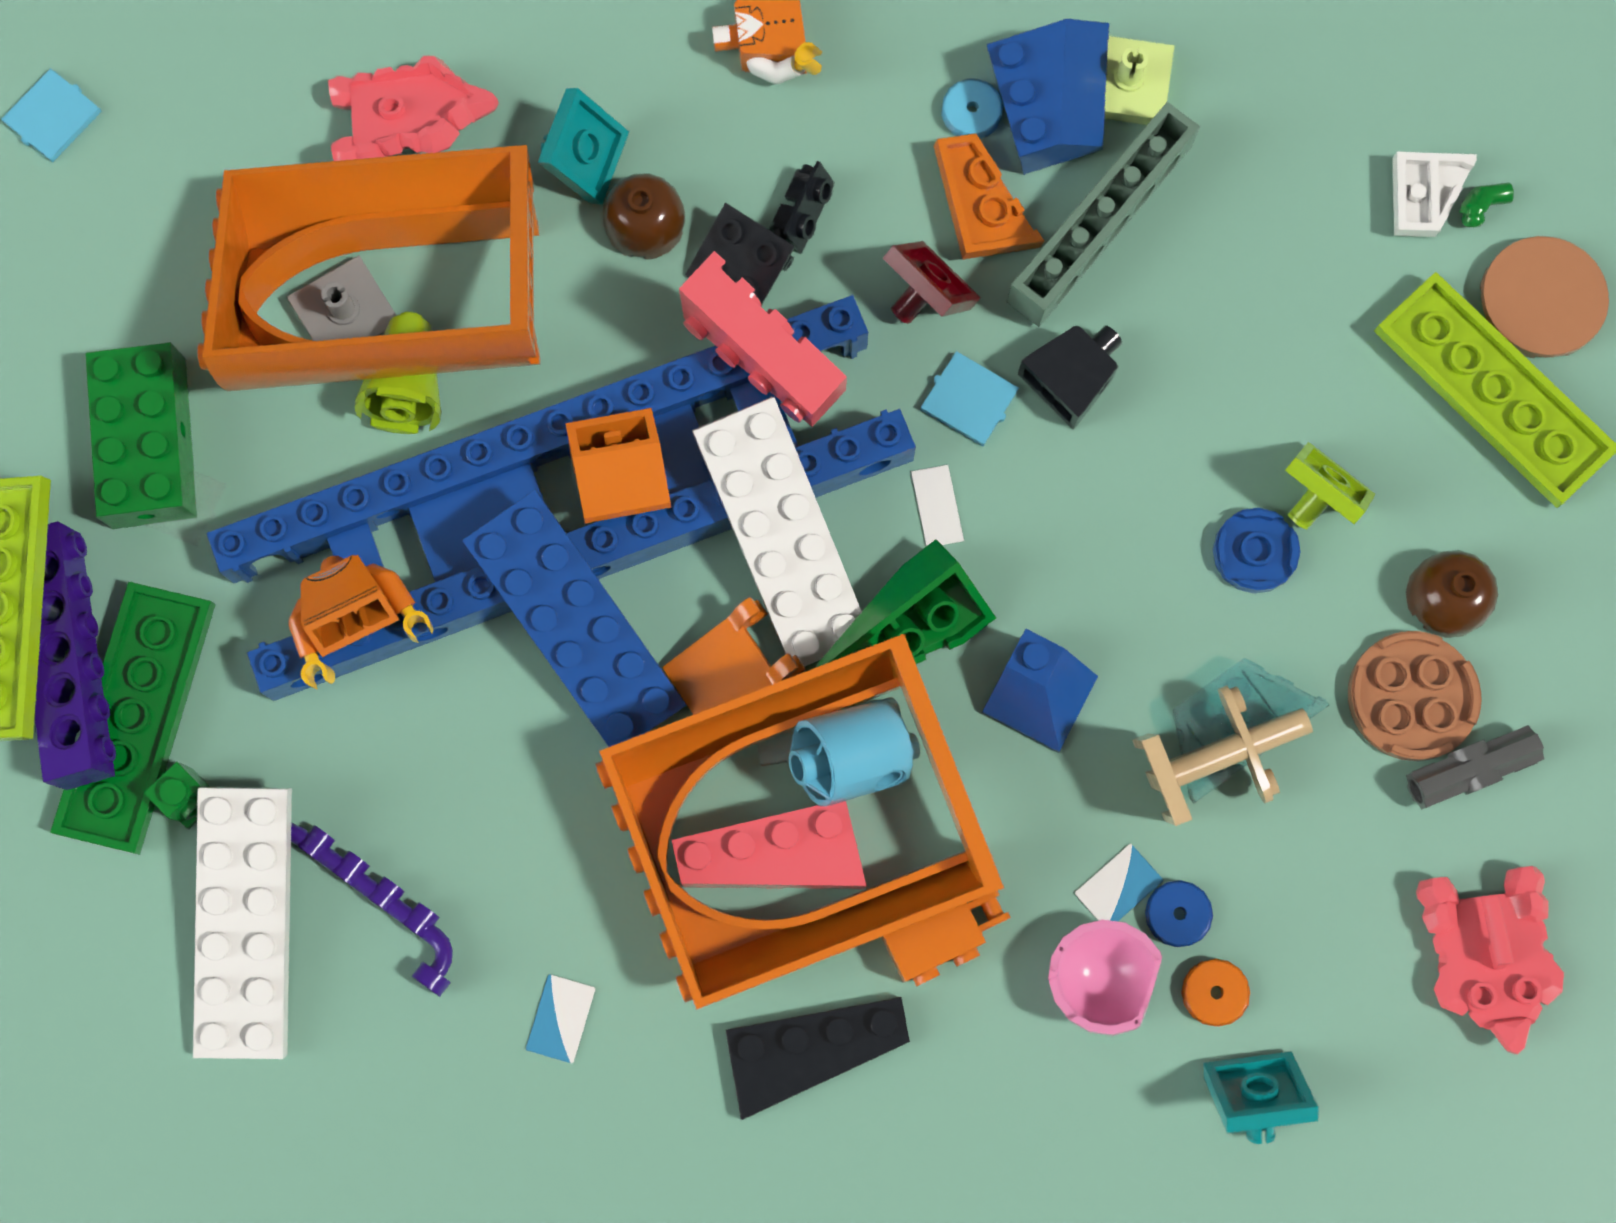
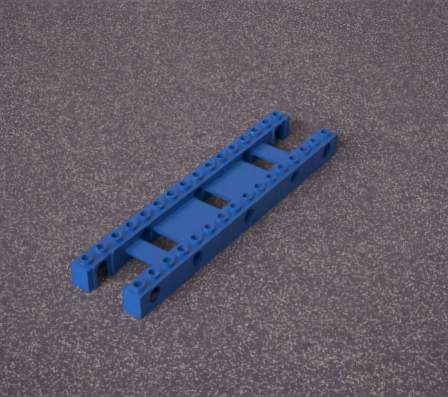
M853 295L787 319V322L794 330L792 337L796 341L801 337H806L820 352L831 347L841 346L843 357L850 355L851 359L857 357V352L867 349L869 332ZM712 346L206 534L219 572L232 583L242 580L249 583L253 581V576L258 575L256 567L252 563L261 558L282 555L290 563L295 561L297 564L304 562L303 558L331 548L333 556H340L345 559L351 555H358L365 566L377 564L384 567L372 532L379 530V525L406 515L413 519L435 582L409 593L416 602L413 605L414 609L424 612L428 616L433 626V633L429 631L425 623H416L412 627V632L418 643L413 642L404 630V617L402 613L397 614L398 621L324 657L317 653L319 660L330 666L335 673V678L512 612L462 539L535 489L543 499L534 472L538 471V466L569 455L571 459L565 423L652 408L660 441L671 508L597 521L567 533L598 579L733 529L692 430L699 428L694 415L696 413L695 408L726 397L727 401L734 400L739 411L774 397L815 498L912 462L916 446L900 409L889 413L885 409L880 411L879 417L838 431L837 428L832 429L830 435L798 446L787 416L780 406V400L771 392L765 395L757 390L748 380L749 373L738 364L734 368L729 366L716 353L717 346ZM292 636L271 644L261 642L258 644L259 648L247 652L260 693L272 701L311 688L301 678V670L306 661L305 658H299ZM322 670L315 674L314 681L317 685L326 682L322 675Z

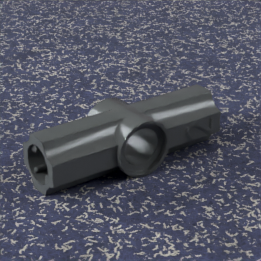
M1527 725L1488 742L1481 740L1448 754V758L1412 771V773L1406 775L1407 788L1413 801L1422 810L1461 793H1465V795L1502 781V777L1507 774L1518 772L1545 759L1543 755L1544 747L1538 734Z

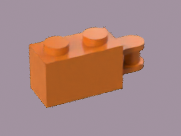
M993 892L968 904L965 903L882 936L881 938L903 983L913 979L917 987L939 976L940 973L937 966L953 959L956 967L980 956L977 947L986 943L981 932L1011 918L1009 912H1003L996 898L1000 896L999 892ZM981 906L988 921L978 926L971 910Z

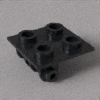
M725 203L685 275L690 277L715 251L726 261L722 266V270L734 282H738L743 277L755 289L753 293L763 304L781 271H787L794 260L791 254L796 246L728 203Z

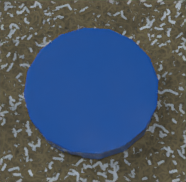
M1263 508L1243 509L1227 519L1216 533L1212 549L1215 566L1223 579L1238 590L1253 594L1270 592L1283 585L1298 566L1301 550L1298 535L1293 527L1290 528L1288 523L1283 520L1284 518L1274 511Z

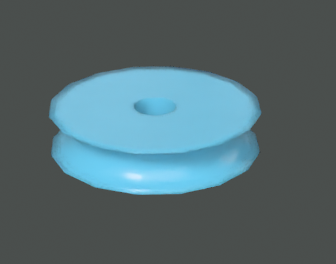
M965 79L955 83L945 94L942 104V118L945 126L956 136L976 133L979 139L985 138L998 127L1001 121L1003 102L999 92L991 84L981 79ZM972 106L975 107L977 111L970 112L967 110V108Z

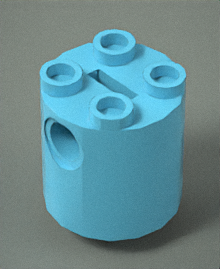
M893 697L877 699L799 721L794 727L789 767L797 784L802 785L809 798L818 806L827 807L904 784L910 778L913 760L920 756V745L917 737L913 733H908L901 717L898 702Z

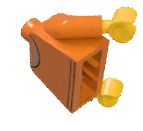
M351 555L345 559L340 556L327 557L321 563L320 571L304 578L300 583L301 598L297 600L288 622L299 658H305L306 661L301 670V678L307 685L316 690L317 684L314 681V677L319 670H322V675L326 682L333 684L335 681L333 669L321 662L317 653L324 657L398 621L397 614L402 613L404 617V630L413 642L418 643L412 632V627L416 623H425L429 631L433 633L431 621L424 612L414 609L413 605L416 602L400 577L394 571L377 564L365 566L358 555Z

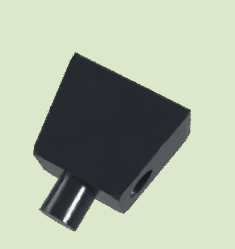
M1076 325L1026 356L1021 361L1017 374L1074 429L1113 379L1119 366L1109 355L1122 344V340L1118 333L1107 325L1092 338L1081 327Z

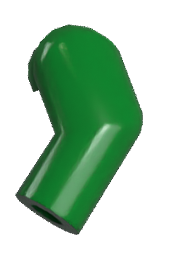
M1501 183L1478 186L1471 189L1460 205L1459 212L1462 213V224L1465 227H1479L1485 222L1484 213L1487 212L1491 205L1511 203L1514 196L1512 184Z

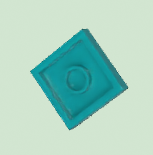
M566 88L549 134L543 137V140L546 142L541 143V155L537 163L588 203L603 204L630 131L579 88Z
M1292 1051L1203 1063L1204 1079L1226 1133L1246 1131L1248 1141L1253 1144H1262V1131H1265V1141L1267 1144L1273 1142L1276 1138L1274 1127L1318 1121V1105Z

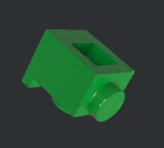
M176 762L144 794L167 818L181 822L187 829H190L197 822L198 788L210 786L193 768Z

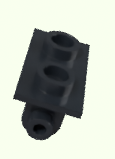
M816 161L814 167L803 164L801 169L795 171L784 197L787 201L796 203L794 206L781 203L769 226V230L785 240L788 239L791 244L796 246L795 249L800 254H802L808 240L814 235L816 222L824 205L829 202L835 184L821 162Z

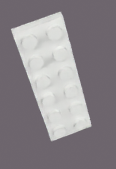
M770 397L696 428L692 432L785 655L787 653L792 657L796 655L803 666H807L821 660L862 611L774 397Z
M198 788L193 1058L284 1059L287 1056L292 788Z

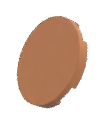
M1529 237L1507 246L1487 267L1480 284L1485 319L1524 356L1530 358L1568 356L1580 350L1599 332L1606 319L1609 307L1607 283L1596 262L1578 246L1555 237Z
M1405 631L1379 640L1361 655L1350 675L1348 704L1355 725L1371 745L1397 759L1426 761L1453 751L1467 738L1473 726L1477 724L1482 702L1481 688L1474 667L1454 647L1443 641L1442 637L1431 633Z

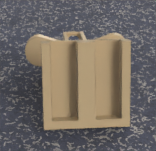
M1226 685L1218 688V693L1235 734L1172 759H1168L1159 735L1148 733L1133 739L1135 748L1145 750L1152 770L1145 772L1151 788L1162 793L1168 810L1162 812L1164 821L1177 826L1193 820L1180 789L1181 786L1244 760L1248 764L1255 787L1264 803L1273 801V795L1280 793V789L1271 769H1263L1258 755L1313 733V728L1306 711L1303 708L1291 711L1247 729L1241 715L1242 712L1247 711L1243 696L1237 686L1229 689Z

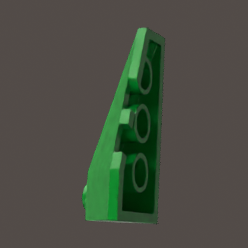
M935 539L898 569L816 666L819 667L902 634L905 635L914 661L918 664L926 660V654L945 646L951 650L964 644L995 620L996 616L959 562Z

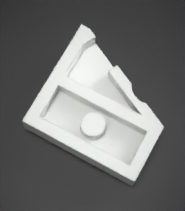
M1397 152L1393 157L1394 236L1436 237L1441 231L1452 205L1457 200L1470 170L1477 161V154Z

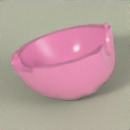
M1098 920L1082 924L1062 938L1051 956L1048 980L1054 1001L1069 1021L1090 1033L1115 1036L1134 1031L1141 1026L1161 966L1162 956L1161 952L1145 933L1125 922Z

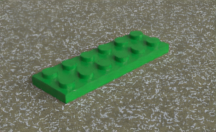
M128 581L103 661L104 676L101 678L104 697L110 708V716L107 721L110 739L114 743L116 758L113 761L115 776L70 790L63 789L50 833L140 855L155 804L144 792L166 771L215 609V603L210 600Z

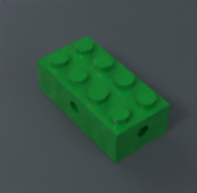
M171 342L85 353L96 517L112 529L198 519L186 358Z

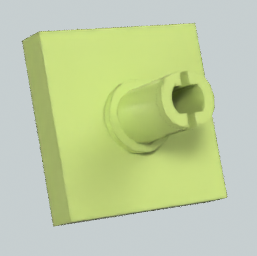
M1109 36L1105 119L1148 125L1167 102L1174 45Z

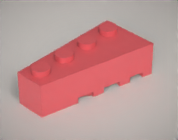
M714 251L679 288L685 319L683 322L684 326L699 340H703L706 337L717 346L716 353L729 366L734 368L738 364L749 373L748 380L757 390L765 395L771 392L782 401L780 406L790 418L798 423L803 419L813 427L846 391L847 376L806 337H801L796 341L792 337L794 330L787 322L788 320L776 309H768L766 312L761 307L762 304L758 297L753 293L755 289L743 277L738 282H734L722 270V266L726 261Z
M846 801L827 807L816 805L671 840L680 881L685 888L865 890L866 888Z

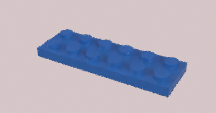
M536 489L462 539L608 747L647 733L686 706L680 694Z

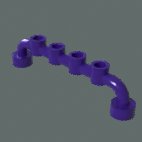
M291 822L292 843L434 948L435 959L431 966L422 961L412 974V977L434 994L441 997L451 983L445 978V975L452 964L453 949L449 938L441 929L435 926L440 917L420 902L417 903L414 909L400 900L404 891L385 876H383L379 883L367 876L365 872L370 866L351 851H348L342 857L330 847L335 840L314 825L308 832Z

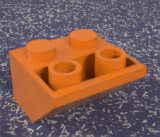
M652 408L565 423L585 524L671 508L660 441Z

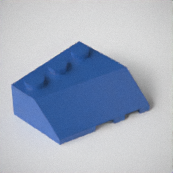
M1066 18L987 44L991 64L1024 175L1103 150L1109 23Z

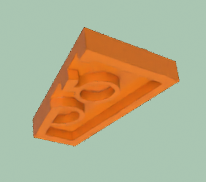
M977 134L937 139L934 144V150L962 260L1040 248L1044 243V239L1037 229L1033 230L1023 215L1025 209L1018 198L1013 199L1001 180L1002 173Z

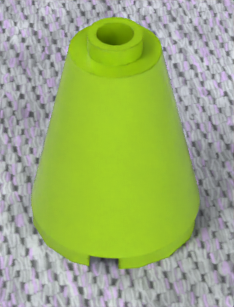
M403 312L390 319L384 335L432 331V327L420 314ZM437 374L364 380L355 399L354 408L356 415L361 419L362 413L371 418V426L391 433L418 434L419 426L429 424V431L435 429L440 423L442 413Z

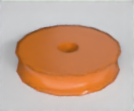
M1220 959L1201 961L1192 967L1183 979L1181 994L1184 1006L1190 1015L1202 1024L1215 1027L1232 1024L1242 1017L1249 1005L1250 989L1248 980L1240 968L1229 961ZM1214 986L1221 990V996L1218 999H1214L1210 993Z

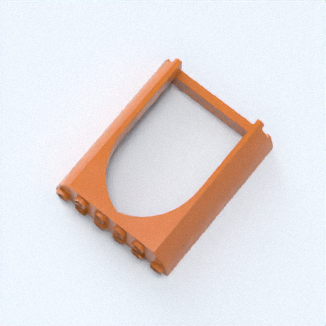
M527 145L224 170L222 188H217L216 190L219 218H213L212 222L216 243L215 248L209 249L212 277L211 279H206L205 282L208 310L202 311L201 315L202 329L205 337L204 343H199L197 348L200 368L202 370H209L211 376L222 389L226 391H241L541 365L534 328V236H539V223L533 201L534 185ZM510 238V324L313 341L283 332L270 325L257 314L267 298L286 281L298 273L331 258L375 249Z
M904 634L599 751L603 760L595 764L604 789L613 786L619 802L611 806L620 831L625 832L629 830L635 845L627 848L636 874L642 872L646 874L651 887L643 891L646 902L653 917L659 914L662 916L666 931L659 934L669 960L677 957L683 972L682 975L676 977L678 987L684 1002L693 1000L696 1009L1004 888ZM902 689L965 851L818 909L796 916L777 919L745 918L716 910L690 895L668 873V850L674 823L689 794L709 771L723 760L745 748L793 730L801 720L855 706L894 690Z

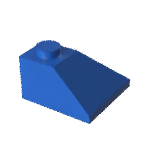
M1025 629L982 713L1059 753L1098 676L1065 648Z

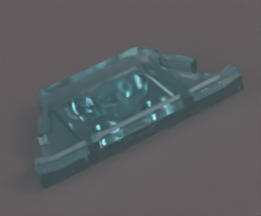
M1243 658L1175 707L1173 715L1180 752L1183 755L1235 734L1219 697L1218 688L1227 685L1229 689L1237 686L1240 690L1247 711L1241 713L1247 729L1301 708L1306 711L1310 720L1330 704L1326 699L1320 696L1314 697L1294 687L1293 682L1279 675H1271L1262 666ZM1246 760L1188 783L1189 799L1192 803L1197 802L1248 765Z

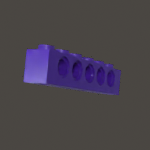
M57 521L48 524L35 725L43 783L70 790L114 777L113 761L116 758V750L109 735L107 719L110 716V708L103 693L101 678L104 676V666L97 651L96 637L98 635V624L92 615L90 601L93 587L86 573L84 559L87 555V546L81 533ZM69 649L67 656L64 658L66 651ZM75 689L74 695H73V697L70 699V695H71L72 691ZM80 731V736L75 742L76 735Z

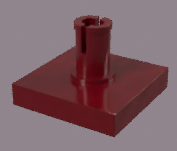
M924 241L893 245L883 257L910 285L891 307L893 314L906 324L911 323L927 303L941 317L969 311L981 299Z

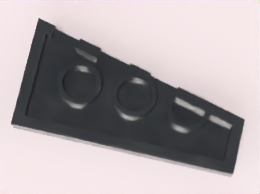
M902 997L727 1029L726 1036L740 1118L743 1120L909 1043Z

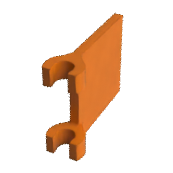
M751 597L745 599L733 610L729 617L662 667L693 715L801 674L806 670L796 655L792 657L789 653L771 666L751 637L747 628L768 615L759 600L754 601Z

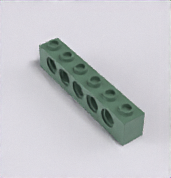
M1166 102L1014 280L1009 290L1007 303L1040 327L1190 150L1200 126Z

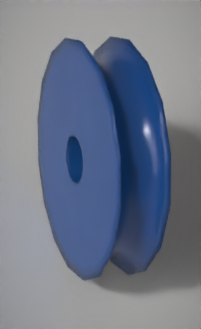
M1179 880L1167 882L1154 890L1147 901L1145 916L1147 926L1155 938L1165 945L1184 947L1193 945L1204 938L1211 928L1213 911L1211 902L1202 889L1194 883ZM1175 908H1181L1184 911V918L1182 920H1177L1174 917Z

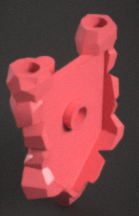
M423 56L414 67L403 65L395 71L391 67L377 69L374 74L358 72L352 78L337 75L335 78L328 80L331 102L335 108L351 109L353 136L342 137L331 144L333 161L388 157L401 154L404 149H412L416 153H435L447 150L459 136V130H463L471 122H475L495 111L498 106V100L492 92L470 85L461 77L454 75L455 73L446 63L435 56Z
M1535 866L1511 869L1506 871L1504 894L1459 899L1458 891L1448 877L1420 881L1416 895L1417 899L1424 906L1422 919L1428 932L1435 934L1432 940L1435 951L1439 954L1438 971L1440 975L1433 990L1440 1007L1461 1016L1469 1011L1470 1018L1479 1027L1491 1030L1507 1052L1517 1055L1526 1047L1530 1026L1535 1023L1542 1010L1540 1003L1549 1005L1563 992L1564 972L1554 961L1553 954L1544 947V941L1548 937L1546 926L1542 920L1548 918L1549 901L1542 894L1545 883L1544 874Z

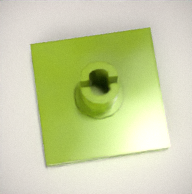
M1309 441L1285 469L1287 473L1308 488L1298 503L1288 513L1289 518L1305 530L1314 523L1328 505L1355 525L1366 512L1376 495Z

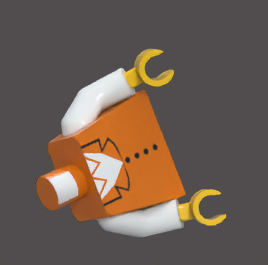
M736 0L734 2L735 24L712 27L715 52L739 49L741 69L745 72H751L752 75L775 85L807 74V72L817 75L821 71L822 65L813 58L821 55L822 51L813 43L805 41L800 0Z

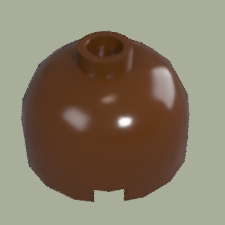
M650 173L632 174L619 180L609 190L603 204L604 229L611 244L623 255L632 257L631 255L637 257L645 256V259H655L669 253L680 242L685 225L684 205L676 189L664 178Z
M1461 550L1443 551L1425 559L1410 575L1406 588L1407 605L1412 616L1416 615L1418 620L1424 624L1423 628L1429 633L1445 638L1462 637L1481 627L1495 610L1499 595L1496 578L1489 566L1476 555Z

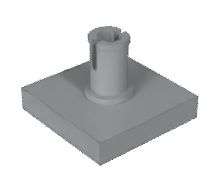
M359 255L287 297L313 341L384 335L390 319L397 316Z

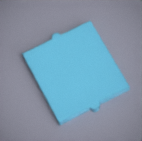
M50 68L1 120L22 137L21 140L26 146L32 145L51 162H54L102 111L82 94V90L77 84H69Z
M956 351L941 376H935V385L920 410L977 444L984 446L998 422H1004L1006 418L1005 411L1018 392L1019 387Z

